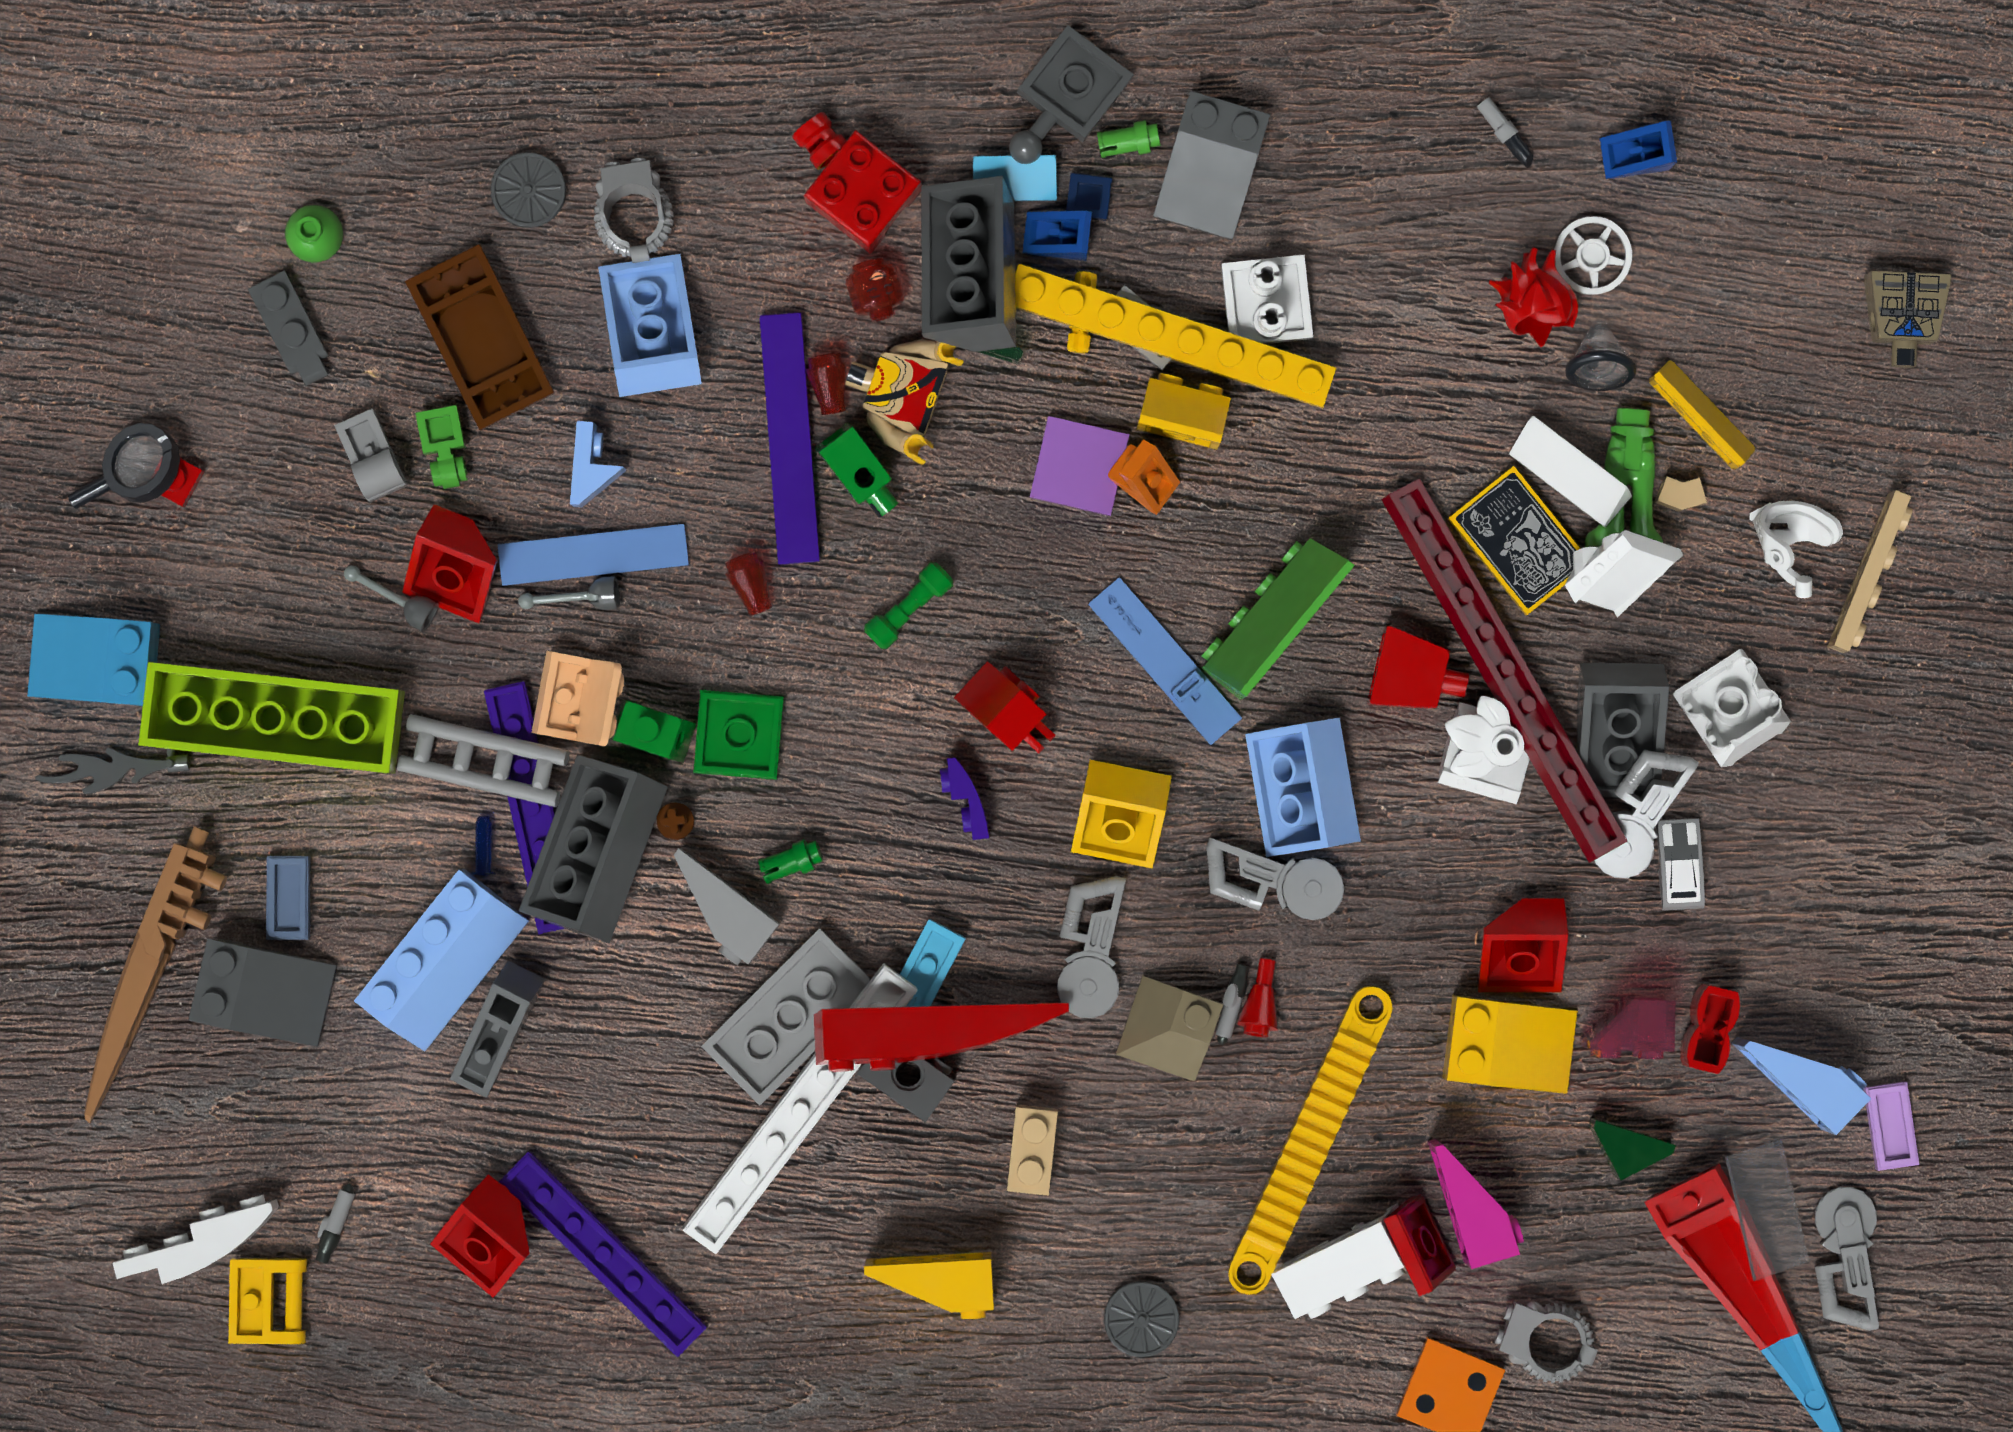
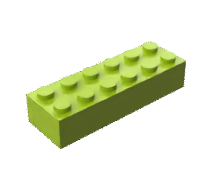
M148 662L138 745L396 774L405 691Z

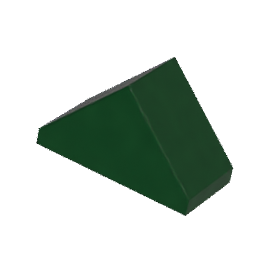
M1590 1118L1588 1126L1615 1178L1620 1181L1674 1154L1676 1145L1670 1142Z

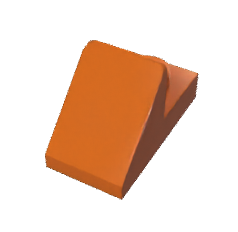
M1144 439L1138 447L1131 444L1127 446L1108 473L1111 481L1155 515L1159 513L1180 484L1179 479L1158 448Z

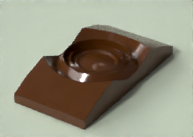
M480 244L405 281L480 431L555 394Z

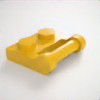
M230 1259L228 1344L306 1343V1330H302L303 1273L307 1272V1259ZM274 1273H286L285 1330H273Z

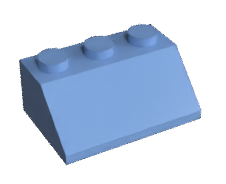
M1340 718L1245 734L1266 857L1361 841Z

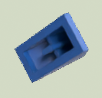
M1663 121L1600 138L1606 179L1669 171L1677 163L1671 121Z
M1027 212L1022 253L1086 261L1092 212Z

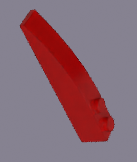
M1069 1003L821 1009L814 1014L816 1065H828L830 1072L854 1070V1064H870V1070L872 1071L895 1069V1063L948 1056L978 1049L1022 1034L1069 1012Z

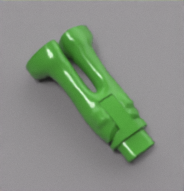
M1618 408L1616 426H1611L1610 433L1614 435L1611 436L1608 443L1604 469L1624 485L1632 487L1630 532L1663 543L1662 537L1655 530L1653 524L1652 505L1655 479V451L1652 438H1649L1654 435V429L1649 428L1650 411ZM1624 506L1606 528L1599 524L1587 534L1585 547H1600L1604 537L1624 531Z

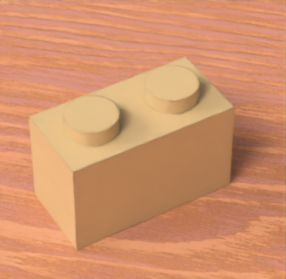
M1016 1104L1007 1191L1049 1196L1058 1109Z

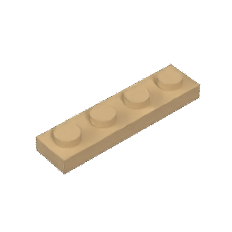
M1897 490L1888 493L1827 645L1828 648L1845 653L1850 652L1852 646L1856 648L1859 646L1867 626L1861 623L1867 607L1874 608L1882 590V586L1877 584L1882 569L1889 570L1897 552V547L1892 545L1897 531L1903 532L1911 518L1913 508L1908 507L1911 499L1910 495Z

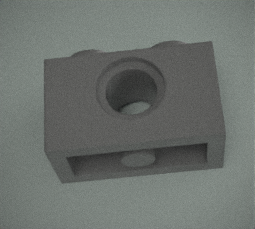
M940 1058L909 1061L915 1063L921 1071L920 1079L912 1085L903 1084L898 1079L897 1068L901 1063H895V1069L884 1071L870 1070V1064H863L857 1073L859 1076L925 1123L955 1082V1079L949 1075L953 1068Z

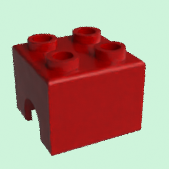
M855 130L803 196L806 204L868 253L872 254L885 238L887 230L895 219L920 194L922 183Z

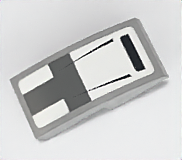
M1699 819L1661 820L1656 825V832L1658 835L1657 845L1660 863L1658 876L1662 911L1703 909L1705 907Z

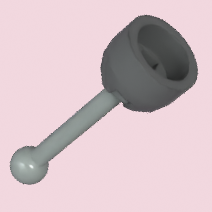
M350 565L344 570L346 580L350 582L358 581L404 607L403 611L406 621L420 632L426 631L434 620L439 609V603L432 599L419 595L406 600L362 575L357 566Z
M616 576L602 577L591 583L588 591L541 596L523 593L519 596L518 603L521 608L530 609L534 604L589 600L597 609L616 610L620 606L619 585Z

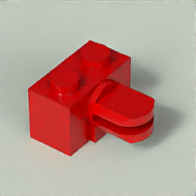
M987 661L954 697L958 703L1011 751L1024 740L1040 754L1044 747L1030 734L1034 728L1050 742L1056 736L1041 722L1046 713L1035 704L1040 696L1006 666L999 671Z

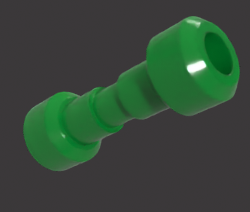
M930 562L919 572L920 581L898 605L895 604L883 616L874 615L864 625V632L881 649H888L898 640V630L920 606L923 607L934 595L942 597L953 587L954 580L937 562Z

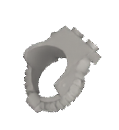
M635 158L630 163L622 165L619 162L607 163L604 168H600L601 179L597 181L595 186L600 199L596 200L595 204L597 206L594 207V213L596 214L594 215V221L596 222L595 229L598 230L597 234L599 238H602L603 244L607 245V248L611 251L614 250V253L617 255L622 254V257L629 256L632 258L633 263L650 261V253L657 252V248H661L664 245L663 242L668 240L669 237L667 235L671 234L672 229L670 227L673 226L674 222L672 220L674 212L671 211L673 207L669 203L670 199L668 195H665L664 189H660V175L656 171H652L650 160L646 161L645 158ZM635 194L653 200L658 209L659 221L654 232L646 238V244L630 247L628 241L620 239L612 232L609 227V218L613 210L612 206L625 196Z
M1513 1301V1304H1508L1505 1309L1503 1319L1506 1320L1504 1328L1497 1331L1494 1344H1497L1496 1348L1501 1352L1507 1353L1512 1364H1523V1369L1525 1371L1528 1370L1530 1376L1534 1375L1536 1376L1535 1379H1543V1382L1546 1383L1547 1381H1551V1383L1559 1381V1383H1562L1565 1379L1569 1381L1571 1380L1570 1377L1578 1376L1577 1373L1579 1371L1582 1372L1585 1365L1593 1366L1598 1349L1592 1345V1342H1594L1592 1337L1593 1330L1589 1328L1591 1326L1590 1323L1585 1321L1586 1317L1584 1315L1581 1316V1312L1578 1310L1574 1311L1573 1307L1570 1306L1568 1308L1566 1304L1560 1306L1558 1303H1554V1305L1549 1303L1542 1307V1305L1535 1301L1529 1302L1526 1306ZM1554 1318L1566 1320L1573 1323L1580 1334L1582 1347L1578 1358L1562 1368L1551 1369L1543 1367L1531 1357L1529 1348L1530 1335L1545 1320Z

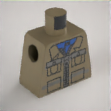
M1871 271L1864 275L1872 342L1892 343V367H1916L1917 344L1931 345L1938 340L1951 283V274Z

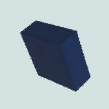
M1071 173L1066 211L1092 212V220L1107 221L1112 178Z

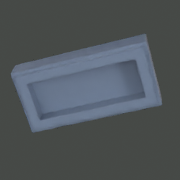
M267 856L266 940L310 939L311 856Z

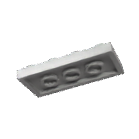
M819 928L701 1047L760 1106L815 1051L814 1014L821 1009L850 1008L871 978Z

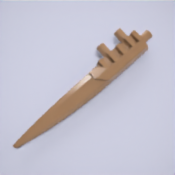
M194 826L186 845L173 844L135 936L101 1038L84 1113L85 1120L88 1123H91L101 1106L139 1030L167 962L170 961L176 947L173 939L179 940L184 938L187 931L184 929L186 923L203 930L210 923V914L193 908L196 899L201 897L202 891H200L202 884L218 891H222L226 884L227 876L209 869L210 864H214L216 857L202 851L209 832Z

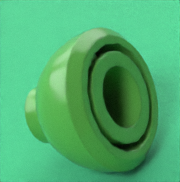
M306 205L297 209L289 217L285 227V239L290 251L297 258L311 263L322 262L331 258L340 248L343 240V227L337 215L330 209L321 205Z

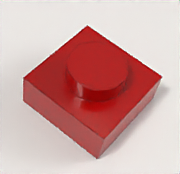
M162 458L160 459L149 481L155 477L158 470L160 469ZM180 458L177 476L169 489L161 496L185 508L205 471Z

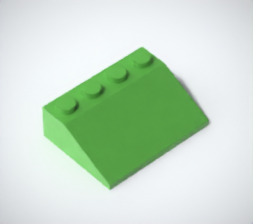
M1311 538L1304 545L1296 541L1281 559L1287 564L1277 578L1270 573L1256 589L1255 593L1260 596V599L1251 609L1243 605L1228 623L1234 629L1224 642L1217 637L1203 653L1202 657L1208 662L1202 669L1239 700L1247 697L1355 566L1353 563Z

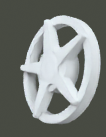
M1592 216L1572 222L1561 232L1554 247V250H1556L1555 266L1557 271L1574 291L1581 294L1599 295L1611 291L1625 279L1631 267L1632 248L1627 235L1616 223L1606 218ZM1592 223L1606 226V229L1598 239H1588L1586 241L1573 230L1581 225ZM1611 230L1622 241L1625 260L1610 256L1609 248L1605 243ZM1569 234L1578 248L1575 259L1562 266L1560 259L1561 247L1566 236ZM1606 265L1623 266L1621 273L1613 282L1598 288L1599 271L1605 268ZM1580 267L1583 271L1589 273L1592 288L1576 284L1564 271Z

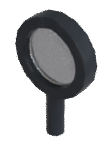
M137 423L126 427L113 437L105 450L102 463L103 475L69 494V502L75 509H78L110 490L130 502L145 503L156 499L169 489L177 476L180 464L179 448L171 435L153 424Z

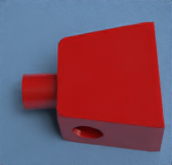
M1386 626L1383 629L1367 705L1436 709L1441 693L1464 698L1469 681V673L1447 669L1449 650L1395 627Z

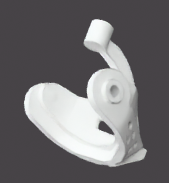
M1799 501L1768 503L1751 512L1750 520L1753 521L1762 546L1765 563L1770 564L1782 578L1795 586V595L1797 597H1811L1812 577L1801 576L1791 568L1795 559L1790 545L1801 541H1810L1821 546L1835 544L1840 541L1843 535L1840 521L1820 507ZM1787 523L1788 529H1770V524Z

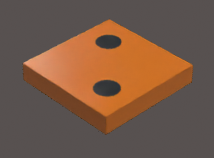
M1426 1337L1397 1409L1396 1416L1435 1432H1481L1505 1373V1368Z

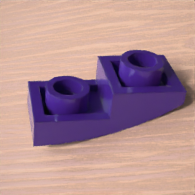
M947 758L948 767L940 768L942 793L951 792V800L968 799L969 807L961 808L964 833L972 832L973 840L989 838L984 809L973 782L956 758Z

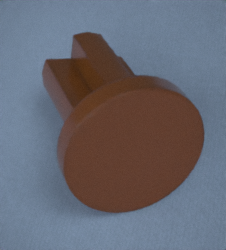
M674 802L665 805L657 815L658 830L664 837L671 840L685 838L694 827L692 811L682 803Z

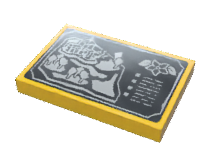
M1514 466L1448 518L1525 616L1565 585L1573 570V553L1580 549Z

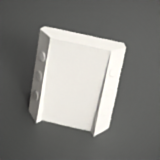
M1624 530L1621 533L1604 537L1600 547H1585L1573 553V570L1565 586L1574 603L1582 600L1612 610L1618 618L1669 567L1683 556V553L1679 548Z
M1743 649L1737 650L1673 693V696L1721 767L1733 766L1737 760L1777 734H1782L1791 723L1782 709L1781 699L1775 691L1768 688L1758 673V668L1748 658Z
M1459 702L1454 717L1465 714L1476 715L1477 707ZM1448 735L1440 764L1438 783L1517 804L1529 763V757L1525 750L1520 759L1510 766L1496 765L1484 777H1463L1450 770L1453 759L1461 749L1456 746ZM1508 738L1501 739L1497 744V749L1500 753L1508 752L1511 747Z

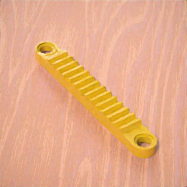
M1362 987L1351 997L1229 1263V1281L1234 1289L1242 1294H1257L1264 1290L1269 1283L1271 1274L1274 1272L1280 1256L1285 1250L1287 1241L1300 1217L1302 1208L1307 1202L1308 1195L1328 1156L1330 1147L1334 1143L1336 1134L1356 1095L1358 1086L1362 1082L1370 1060L1377 1049V1045L1392 1013L1390 997L1378 987ZM1367 995H1375L1382 1002V1012L1375 1019H1366L1359 1011L1360 1001ZM1247 1261L1255 1262L1261 1269L1259 1280L1251 1285L1243 1284L1237 1278L1238 1267Z

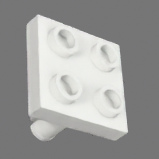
M1305 254L1221 264L1229 333L1263 344L1313 339Z

